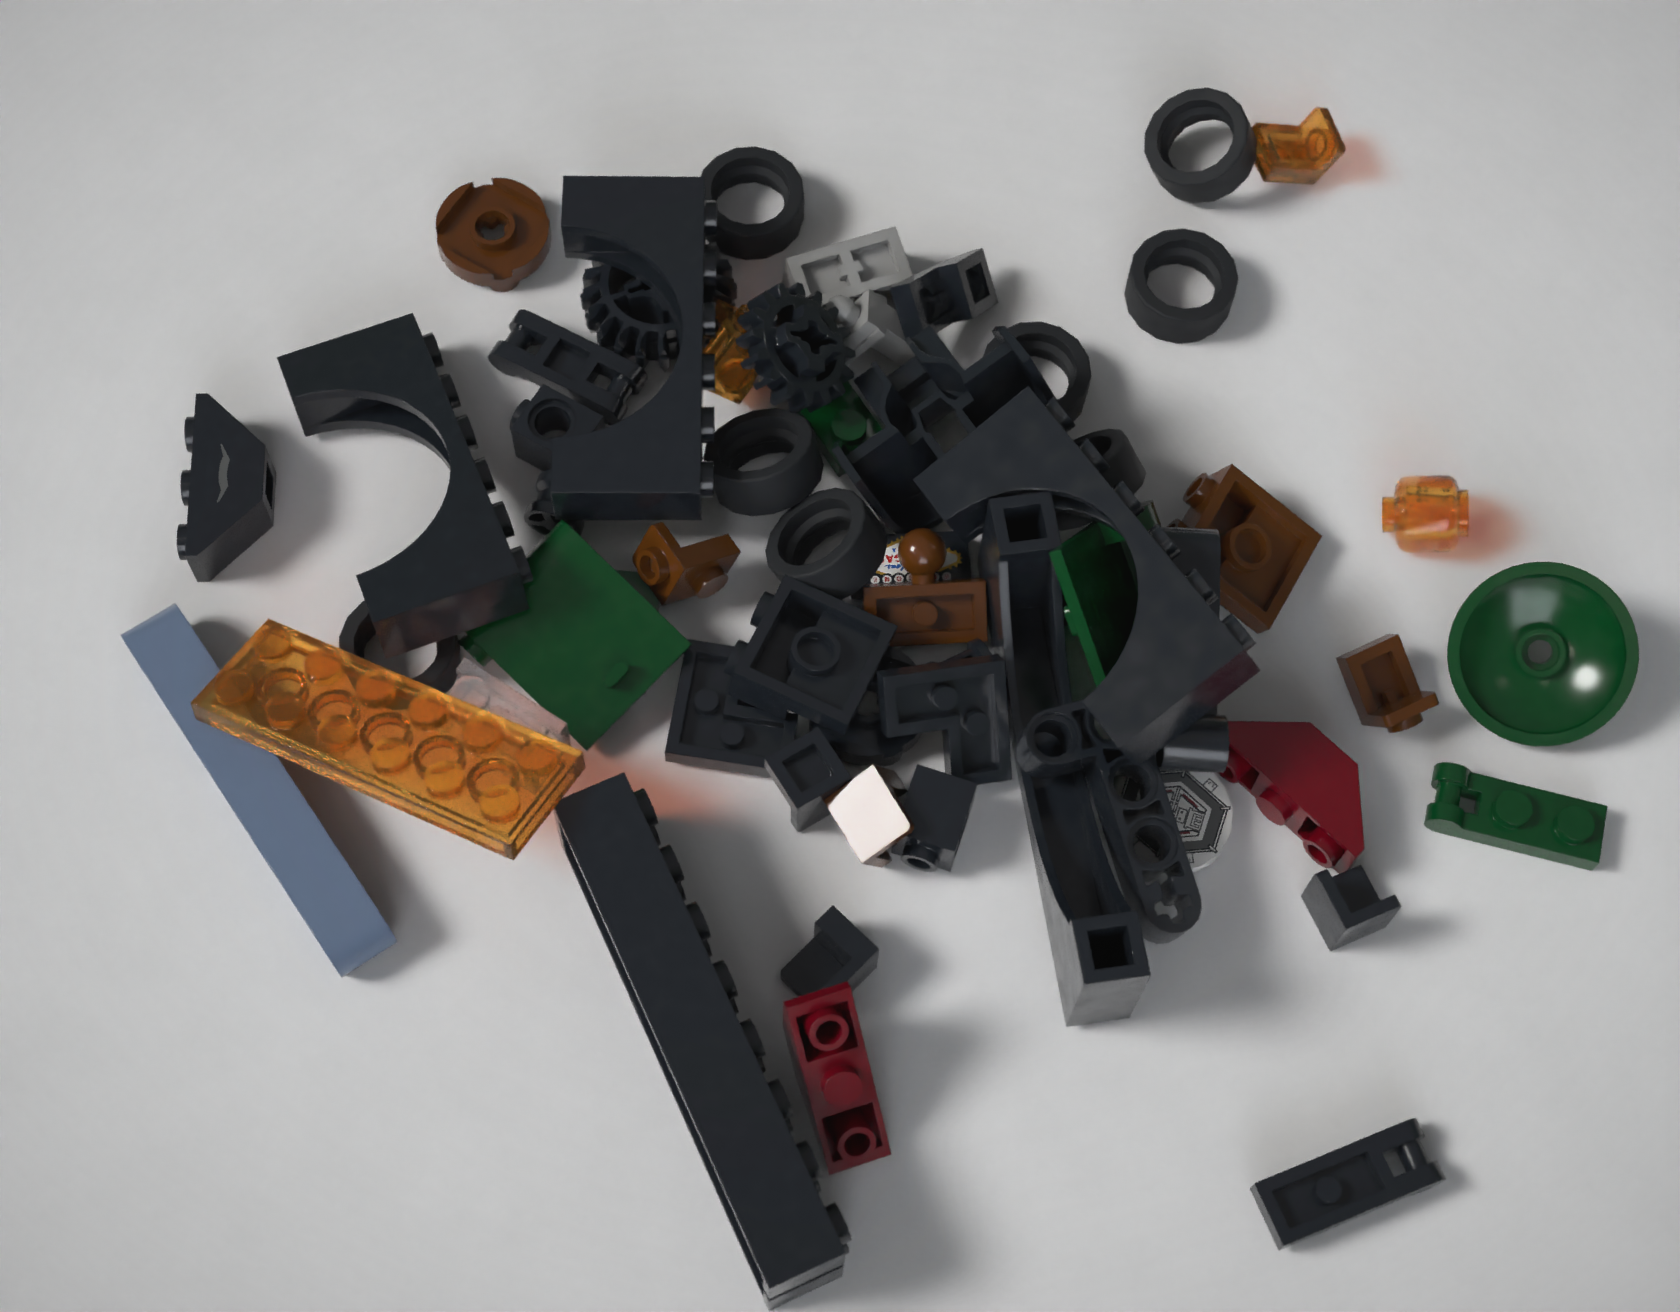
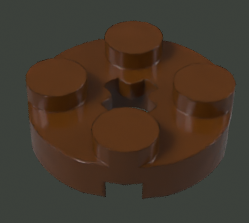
M492 178L491 185H481L475 188L473 182L462 185L444 200L436 216L439 254L449 270L466 282L479 286H489L497 292L513 290L520 280L533 274L542 265L550 250L552 240L550 221L546 215L545 206L541 198L525 184L512 179ZM499 224L505 226L504 236L497 240L484 239V234L480 231L484 227L493 230Z

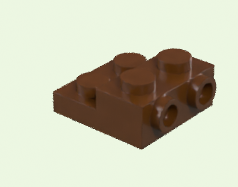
M1233 464L1211 475L1202 473L1191 483L1183 496V502L1190 506L1182 521L1178 518L1173 520L1167 527L1212 528L1218 530L1221 543L1220 605L1255 633L1259 634L1267 631L1272 627L1322 535Z

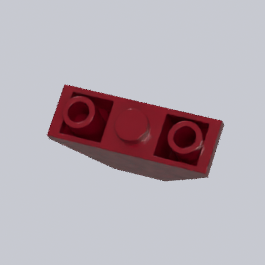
M1228 721V762L1226 770L1217 773L1228 782H1238L1256 798L1259 810L1271 822L1280 826L1286 825L1303 841V847L1307 854L1317 864L1324 868L1332 867L1339 874L1351 869L1365 849L1358 764L1311 722Z
M848 981L784 1001L783 1030L796 1080L828 1174L832 1175L892 1155L852 990Z

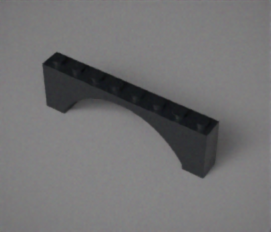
M1051 491L991 498L988 500L977 566L980 578L986 581L987 618L994 654L1000 655L1005 660L1009 732L1066 1027L1130 1018L1151 973L1138 910H1131L1111 870L1096 824L1084 770L1051 779H1038L1022 770L1016 760L1015 746L1018 737L1034 715L1049 708L1072 703L1065 643L1062 589L1049 552L1062 543ZM1046 732L1034 735V743L1041 753L1050 757L1062 755V745L1054 735Z

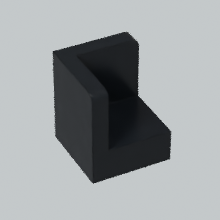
M819 727L764 757V767L791 807V823L797 832H801L829 816L831 813L823 800L852 780L851 775Z
M1362 865L1333 877L1327 869L1314 874L1301 894V898L1329 951L1386 928L1402 907L1396 895L1380 900Z
M832 905L815 922L814 938L781 969L780 978L798 997L848 981L853 992L877 968L879 948Z

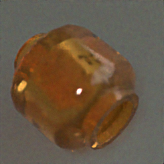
M1450 475L1404 476L1398 480L1395 486L1394 497H1382L1383 532H1394L1396 545L1402 552H1450L1456 548L1459 537H1469V490L1459 489L1458 482Z

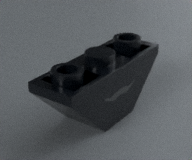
M208 393L196 394L194 417H186L184 425L185 445L189 453L192 452L191 470H183L181 474V497L184 506H188L187 524L178 525L177 551L180 560H187L197 582H210L273 527L276 471L266 445Z

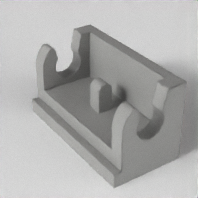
M896 226L787 257L782 282L786 288L791 287L797 282L802 283L806 297L818 290L822 293L821 306L825 309L829 299L836 295H843L855 300L868 289L875 293L889 290V287L913 276Z

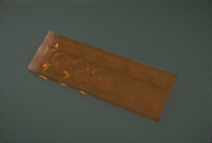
M269 618L190 702L196 720L513 861L586 768L583 751Z

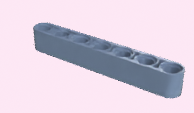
M174 603L121 634L123 641L341 978L396 944L397 940L383 916L179 607Z

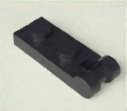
M1417 1119L1406 1120L1254 1183L1250 1191L1278 1251L1398 1200L1423 1192L1445 1181L1446 1177L1438 1161L1430 1162L1420 1142L1425 1135ZM1395 1151L1406 1171L1394 1177L1384 1157L1385 1154Z

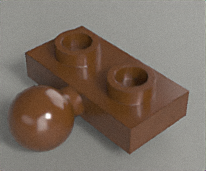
M917 528L911 530L899 543L898 558L902 567L911 574V582L865 584L862 587L863 610L898 626L890 644L892 647L968 643L975 638L988 642L986 581L983 578L936 580L935 573L943 566L947 550L942 537L931 529Z

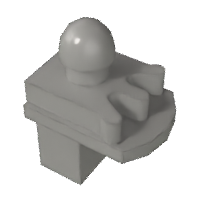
M868 289L854 302L851 298L843 295H836L829 299L826 310L836 306L839 313L834 320L839 327H849L851 332L843 339L844 346L856 352V357L845 362V365L851 364L870 347L900 366L914 357V354L904 340L905 337L897 311L887 305L886 297Z

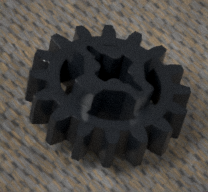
M783 282L778 283L746 303L749 311L739 316L737 322L747 332L735 340L736 345L748 350L749 357L740 364L743 369H755L758 376L754 380L753 387L756 390L767 386L771 389L770 403L776 406L787 400L790 413H797L805 408L811 413L844 395L846 390L843 384L854 377V372L845 365V362L856 357V352L844 346L843 339L851 332L849 327H837L834 320L839 310L836 306L825 310L821 306L822 293L817 290L806 297L803 284L799 282L789 288H786Z

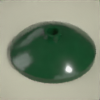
M1529 562L1511 566L1497 572L1479 584L1469 594L1459 608L1450 629L1447 644V662L1451 682L1458 698L1469 714L1483 727L1499 737L1515 743L1530 746H1556L1577 741L1594 733L1610 721L1621 709L1636 679L1639 664V644L1635 625L1626 606L1618 595L1599 578L1587 571L1563 563ZM1537 640H1544L1551 646L1550 657L1541 663L1533 662L1528 656L1529 646Z

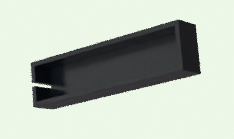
M623 772L552 802L561 846L768 1310L779 1307L842 1277L845 1256L850 1253L847 1243L852 1241L847 1224L837 1204L834 1202L824 1206L819 1196L821 1187L818 1180L823 1178L819 1164L807 1140L795 1144L790 1133L793 1131L790 1118L794 1116L789 1099L778 1078L768 1083L763 1074L766 1072L761 1058L766 1053L760 1036L750 1018L739 1022L736 1014H739L734 998L738 996V992L733 978L723 959L714 963L710 959L712 951L707 939L711 938L707 922L696 901L687 905L684 903L686 895L681 881L685 879L681 866L670 844L659 848L661 842L655 825L658 824V819L645 789L642 788L633 792Z

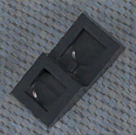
M983 248L975 249L941 262L889 287L905 339L907 337L913 338L929 325L937 333L952 323L973 319L999 303Z

